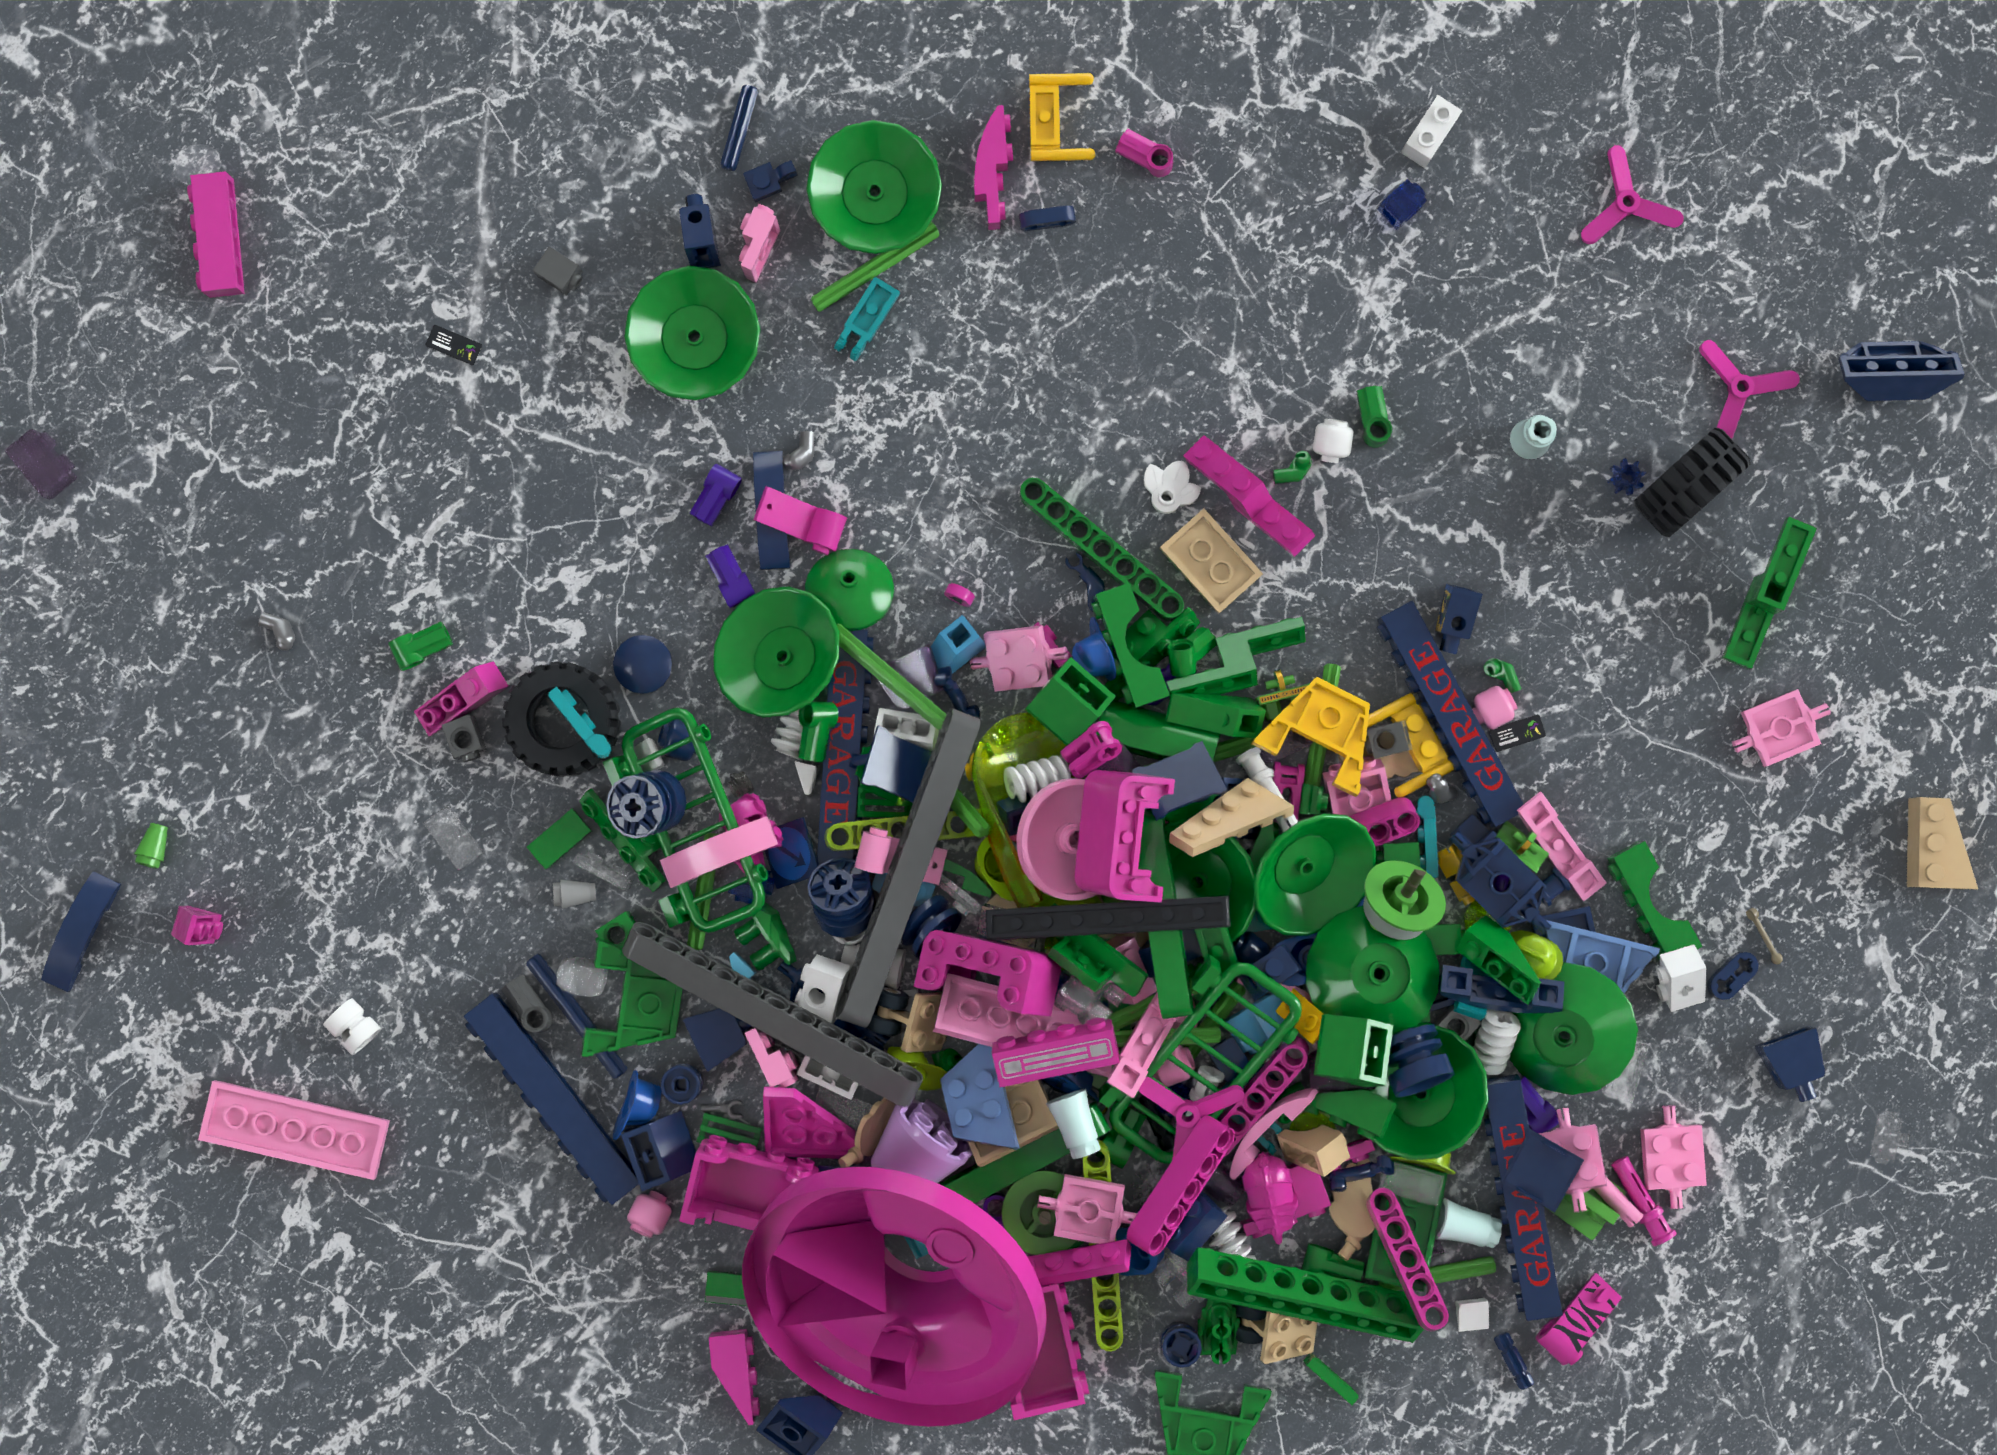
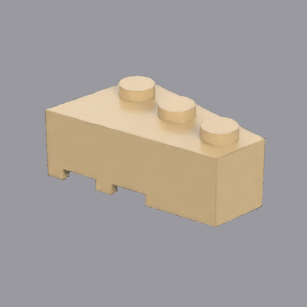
M1908 798L1907 887L1978 889L1950 798Z

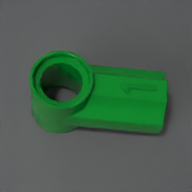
M1375 385L1357 390L1356 395L1363 426V440L1368 446L1379 448L1387 443L1392 433V425L1388 420L1382 386ZM1373 426L1381 427L1384 430L1385 436L1382 438L1374 437L1370 432V428Z
M440 621L415 634L408 633L390 641L388 645L400 671H405L425 661L424 658L452 646L453 643L448 630L443 622Z
M1199 627L1186 639H1176L1169 642L1168 654L1170 674L1172 676L1182 678L1197 672L1196 663L1216 646V636L1210 632L1209 628Z
M812 702L799 709L798 718L803 730L798 757L803 760L823 762L826 756L829 731L835 727L838 721V708L833 702Z
M1128 1106L1122 1113L1121 1120L1139 1133L1147 1116ZM1112 1128L1110 1132L1105 1134L1102 1142L1108 1147L1110 1164L1123 1169L1132 1153L1134 1145ZM1096 1152L1095 1156L1101 1159L1104 1158V1154L1102 1152Z
M1308 1243L1301 1270L1324 1273L1328 1276L1360 1282L1363 1275L1364 1262L1354 1258H1349L1348 1261H1345L1329 1248Z

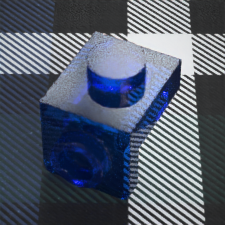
M767 870L768 879L762 882L765 895L772 896L775 878L771 877V871ZM741 884L728 891L729 894L735 895V901L752 903L754 896L750 885Z

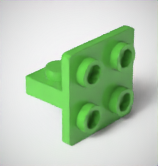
M1613 1183L1625 1195V1190ZM1593 1188L1583 1193L1587 1209L1584 1212L1580 1209V1212L1574 1213L1572 1196L1565 1194L1556 1212L1552 1213L1590 1240L1595 1239L1606 1222L1614 1225L1620 1216Z

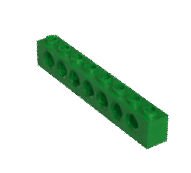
M1197 1247L1187 1262L1188 1295L1411 1343L1424 1330L1419 1325L1404 1291L1355 1282L1352 1279L1332 1277L1324 1273L1300 1270L1297 1267L1273 1264L1265 1260L1250 1259L1238 1254L1218 1252L1211 1248Z

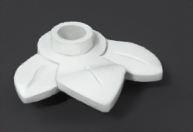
M1175 461L1168 465L1165 470L1153 464L1146 468L1144 486L1152 494V505L1159 513H1173L1179 506L1191 505L1199 497L1201 487L1188 483L1190 474L1188 466L1184 461ZM1167 495L1171 497L1172 500L1168 502L1164 501L1161 496Z

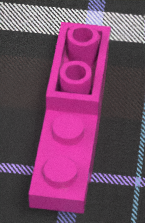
M1003 105L996 107L987 123L978 148L975 164V202L986 201L988 230L1000 229V220H1006L1005 202H999L998 191H1003V175L997 172L1008 171V161H1013L1012 143L1006 144V133L1011 132L1010 114L1004 115Z

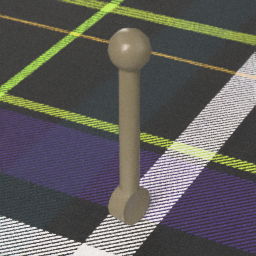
M1750 908L1746 911L1748 919L1753 921L1772 955L1771 961L1774 964H1780L1783 961V957L1780 953L1776 952L1758 919L1759 912L1755 908Z

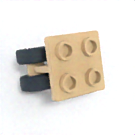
M883 986L877 1003L879 1005L878 1011L873 1014L866 1028L882 1035L896 1036L900 1033L902 1023H904L907 1027L901 1046L902 1051L908 1053L941 1050L947 1035L933 1032L942 992L916 993L911 1012L903 1010L907 1007L909 995L900 989L895 990Z
M1239 1305L1233 1306L1236 1308V1314L1239 1316L1237 1318H1240L1235 1339L1245 1344L1262 1342L1260 1360L1264 1364L1313 1352L1317 1322Z

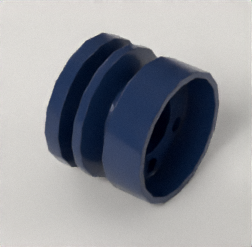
M652 770L623 777L614 783L608 793L606 808L608 818L614 828L624 836L636 839L665 832L678 825L685 814L687 802L685 791L677 778L666 771Z
M841 857L827 860L811 873L807 884L808 895L813 906L816 921L821 929L831 936L846 938L856 936L865 931L876 904L869 874L867 871L854 867L856 862L854 859Z
M1434 1024L1408 1028L1392 1035L1388 1068L1398 1067L1399 1069L1390 1074L1388 1080L1396 1098L1423 1092L1447 1081L1455 1075L1446 1054L1432 1055L1433 1052L1443 1045L1440 1038L1432 1039L1438 1034Z

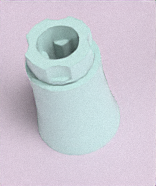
M1536 415L1530 419L1518 422L1510 434V443L1514 452L1525 459H1537L1543 456L1556 436L1557 428L1553 419L1543 415ZM1534 430L1539 432L1540 437L1534 434Z
M1086 1089L1062 1095L1046 1103L1059 1127L1066 1148L1070 1150L1072 1159L1088 1156L1101 1149L1097 1140L1098 1134L1091 1116Z
M1443 1198L1435 1239L1494 1248L1499 1243L1502 1234V1221L1491 1217L1489 1214L1469 1209Z

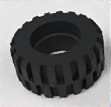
M1715 427L1634 500L1635 507L1662 536L1671 537L1751 465L1750 458L1723 429Z
M550 662V665L545 666L541 664L534 667V671L531 673L525 672L519 678L521 681L517 686L513 685L508 692L511 694L508 702L504 701L503 710L506 711L505 718H502V727L506 729L507 733L504 737L507 744L513 748L512 752L514 755L521 759L529 768L552 776L581 775L586 770L594 769L597 767L596 764L605 760V758H598L582 739L572 746L558 748L548 745L539 737L534 723L536 710L540 703L548 696V693L556 686L561 692L566 689L569 693L575 694L585 703L589 712V718L596 726L592 730L594 734L604 735L611 745L610 747L615 746L618 740L616 738L617 730H620L621 721L618 718V713L620 712L619 704L616 703L614 699L615 694L606 685L605 681L587 668L569 662Z

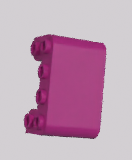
M1094 770L1089 773L1084 783L1075 866V882L1081 890L1120 900L1162 902L1163 887L1155 885L1151 881V870L1138 869L1144 810L1145 808L1158 809V800L1162 796L1173 795L1175 779L1106 770Z
M934 930L925 937L914 987L924 990L943 991L947 973L975 980L976 972L980 971L1001 976L997 998L1003 1008L1022 1014L1051 1017L1061 967L1048 956V953L997 941H988L987 939L940 930Z
M711 1135L709 1139L702 1140L696 1151L679 1222L694 1225L695 1219L706 1218V1224L711 1225L712 1220L754 1231L768 1205L779 1193L804 1177L818 1173L819 1169L814 1166V1161L807 1158H797V1160L785 1157V1154L779 1151L769 1150L767 1153L756 1150V1147L749 1143H739V1145L728 1143L724 1137Z
M1064 1282L1041 1286L1046 1304L1045 1336L1027 1382L1019 1393L1010 1400L1014 1420L1086 1404L1084 1395L1090 1394L1085 1371H1078L1076 1360L1082 1358L1078 1341H1071L1069 1330H1073L1075 1327L1071 1311L1065 1312L1064 1305L1069 1304Z

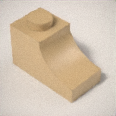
M1323 1124L1312 1130L1291 1131L1284 1129L1277 1134L1285 1160L1323 1177L1350 1158L1346 1146L1347 1140L1343 1133Z

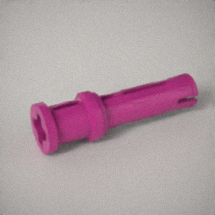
M1624 1156L1611 1164L1612 1168L1618 1175L1635 1207L1643 1213L1639 1223L1644 1224L1652 1237V1245L1658 1246L1676 1236V1231L1670 1229L1662 1215L1664 1210L1659 1205H1655L1629 1157Z

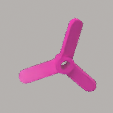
M1619 145L1611 147L1608 150V160L1616 198L1608 208L1582 230V241L1586 244L1596 243L1625 216L1631 214L1672 228L1679 227L1684 220L1683 214L1679 210L1640 198L1633 189L1624 148ZM1623 199H1628L1631 202V206H1625Z
M1712 340L1704 341L1699 347L1701 355L1728 386L1727 391L1729 395L1717 428L1723 429L1731 439L1734 436L1747 397L1755 394L1791 389L1796 387L1800 381L1798 373L1793 370L1756 376L1741 374ZM1738 383H1741V384L1744 385V387H1745V391H1744V392H1741V391L1738 390V388H1737V384H1738Z
M1147 1076L1138 1090L1139 1093L1176 1117L1177 1125L1173 1159L1200 1118L1242 1101L1245 1096L1241 1086L1233 1085L1196 1101L1183 1100ZM1190 1111L1192 1115L1184 1116L1183 1113Z

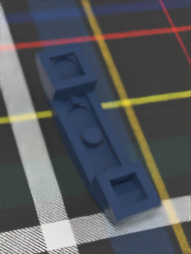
M783 451L753 452L755 512L757 511L765 486L785 494ZM756 521L760 569L790 568L788 535Z
M95 871L91 873L71 905L57 933L43 970L42 981L66 992L71 991L83 966L80 962L104 912L109 911L121 883Z
M1443 965L1440 995L1457 1002L1496 1011L1554 1013L1562 1012L1564 982L1539 978L1541 984L1531 1003L1527 1005L1492 977L1473 975V969Z

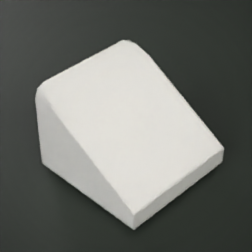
M651 738L644 740L634 747L638 760L659 751L655 741ZM660 756L641 765L643 772L658 770L664 767L665 764Z
M795 761L804 794L811 796L819 769L816 766Z
M1487 1299L1455 1301L1459 1332L1489 1329V1304Z

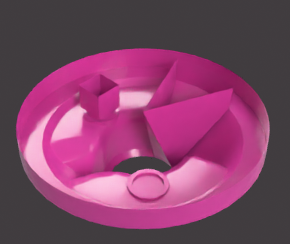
M877 1167L836 1168L804 1177L779 1193L768 1205L745 1249L742 1264L744 1296L753 1321L766 1343L792 1372L815 1390L843 1406L870 1417L893 1423L927 1427L949 1426L980 1419L1006 1405L1019 1393L1027 1382L1041 1350L1046 1330V1304L1042 1287L1026 1254L1003 1226L987 1212L955 1191L928 1179L897 1170ZM884 1234L901 1235L925 1244L928 1254L933 1260L950 1269L929 1272L918 1270L902 1263L885 1247ZM816 1362L879 1395L863 1392L842 1383L828 1374Z

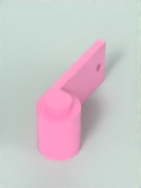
M870 827L869 832L863 831L854 867L877 874L887 873L900 838L887 836V830ZM935 847L923 882L939 885L947 849Z

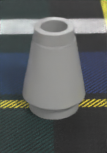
M560 879V882L553 883L554 906H561L564 909L596 901L595 883Z

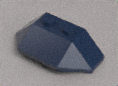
M1921 341L1860 342L1846 353L1841 354L1838 359L1844 381L1866 401L1926 400L1960 381L1965 375L1957 352H1947L1940 347Z

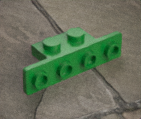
M1187 607L1166 626L1148 609L1126 630L1125 640L1127 648L1138 662L1154 667L1164 657L1169 656V642L1176 639H1184L1191 635L1200 624V621L1194 611ZM1109 647L1113 658H1115L1112 647ZM1122 675L1115 676L1114 680H1109L1104 686L1116 696L1113 700L1118 701L1123 697L1121 688L1125 687Z
M590 788L579 800L582 810L598 824L604 838L615 845L619 850L622 860L632 866L638 874L640 882L645 887H649L652 892H655L666 881L648 858L661 849L656 834L636 839L621 834L609 820L606 805L595 791Z
M1098 935L1055 937L1060 942L1053 946L1048 954L1061 968L1067 970L1080 980L1083 985L1089 987L1094 992H1097L1111 980L1129 995L1135 997L1139 994L1148 978V974Z

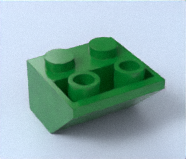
M1070 657L1058 668L1025 710L1068 746L1087 731L1116 696Z
M1322 1014L1314 1075L1362 1087L1385 1086L1393 1025L1367 1018Z

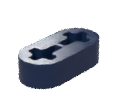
M1067 205L1029 210L1019 214L1022 231L1057 228L1072 225L1076 222L1074 207Z
M1747 952L1733 954L1709 978L1707 988L1710 995L1722 1000L1732 998L1757 973L1759 965L1756 957ZM1739 959H1748L1747 967L1749 970H1741L1735 975L1734 972L1740 966L1737 961ZM1731 977L1732 979L1726 984L1728 991L1717 992L1719 985L1716 982L1718 980L1726 981Z

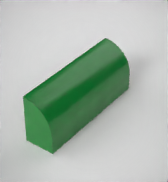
M1114 700L1104 710L1099 722L1106 721L1110 724L1112 736L1114 739L1119 740L1122 745V751L1159 761L1188 750L1200 741H1203L1212 761H1214L1221 735L1167 722L1165 720V713L1141 707L1133 709V706L1130 704L1127 705L1126 703Z

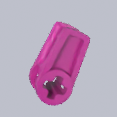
M1100 721L1091 725L1087 731L1062 749L1060 754L1069 763V770L1072 775L1081 779L1107 761L1116 758L1122 751V745L1119 740L1114 739L1112 736L1110 724L1106 721Z
M1274 761L1272 768L1274 777L1272 779L1281 794H1283L1285 788H1289V803L1294 805L1293 814L1298 820L1300 797L1304 783V764H1297L1296 767L1281 765V762ZM1282 775H1294V778L1282 777Z

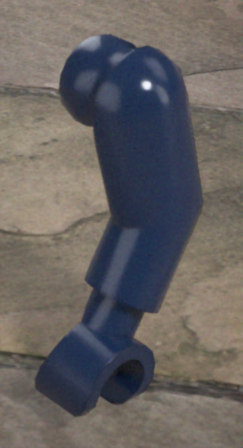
M1075 552L1080 559V563L1073 566L1069 563L1067 557L1065 563L1068 568L1076 570L1080 574L1079 577L1087 585L1088 607L1093 612L1091 603L1095 602L1094 596L1105 591V585L1090 566L1087 568L1083 563L1082 555L1079 552Z
M951 667L939 668L934 679L935 685L943 686V690L950 698L956 710L980 718L979 707L977 705L969 706L964 693L956 681L951 679Z
M1380 1155L1376 1157V1163L1371 1161L1358 1166L1333 1171L1329 1177V1181H1331L1330 1188L1333 1192H1343L1347 1189L1346 1182L1374 1177L1379 1172L1393 1175L1395 1174L1394 1162L1388 1156Z

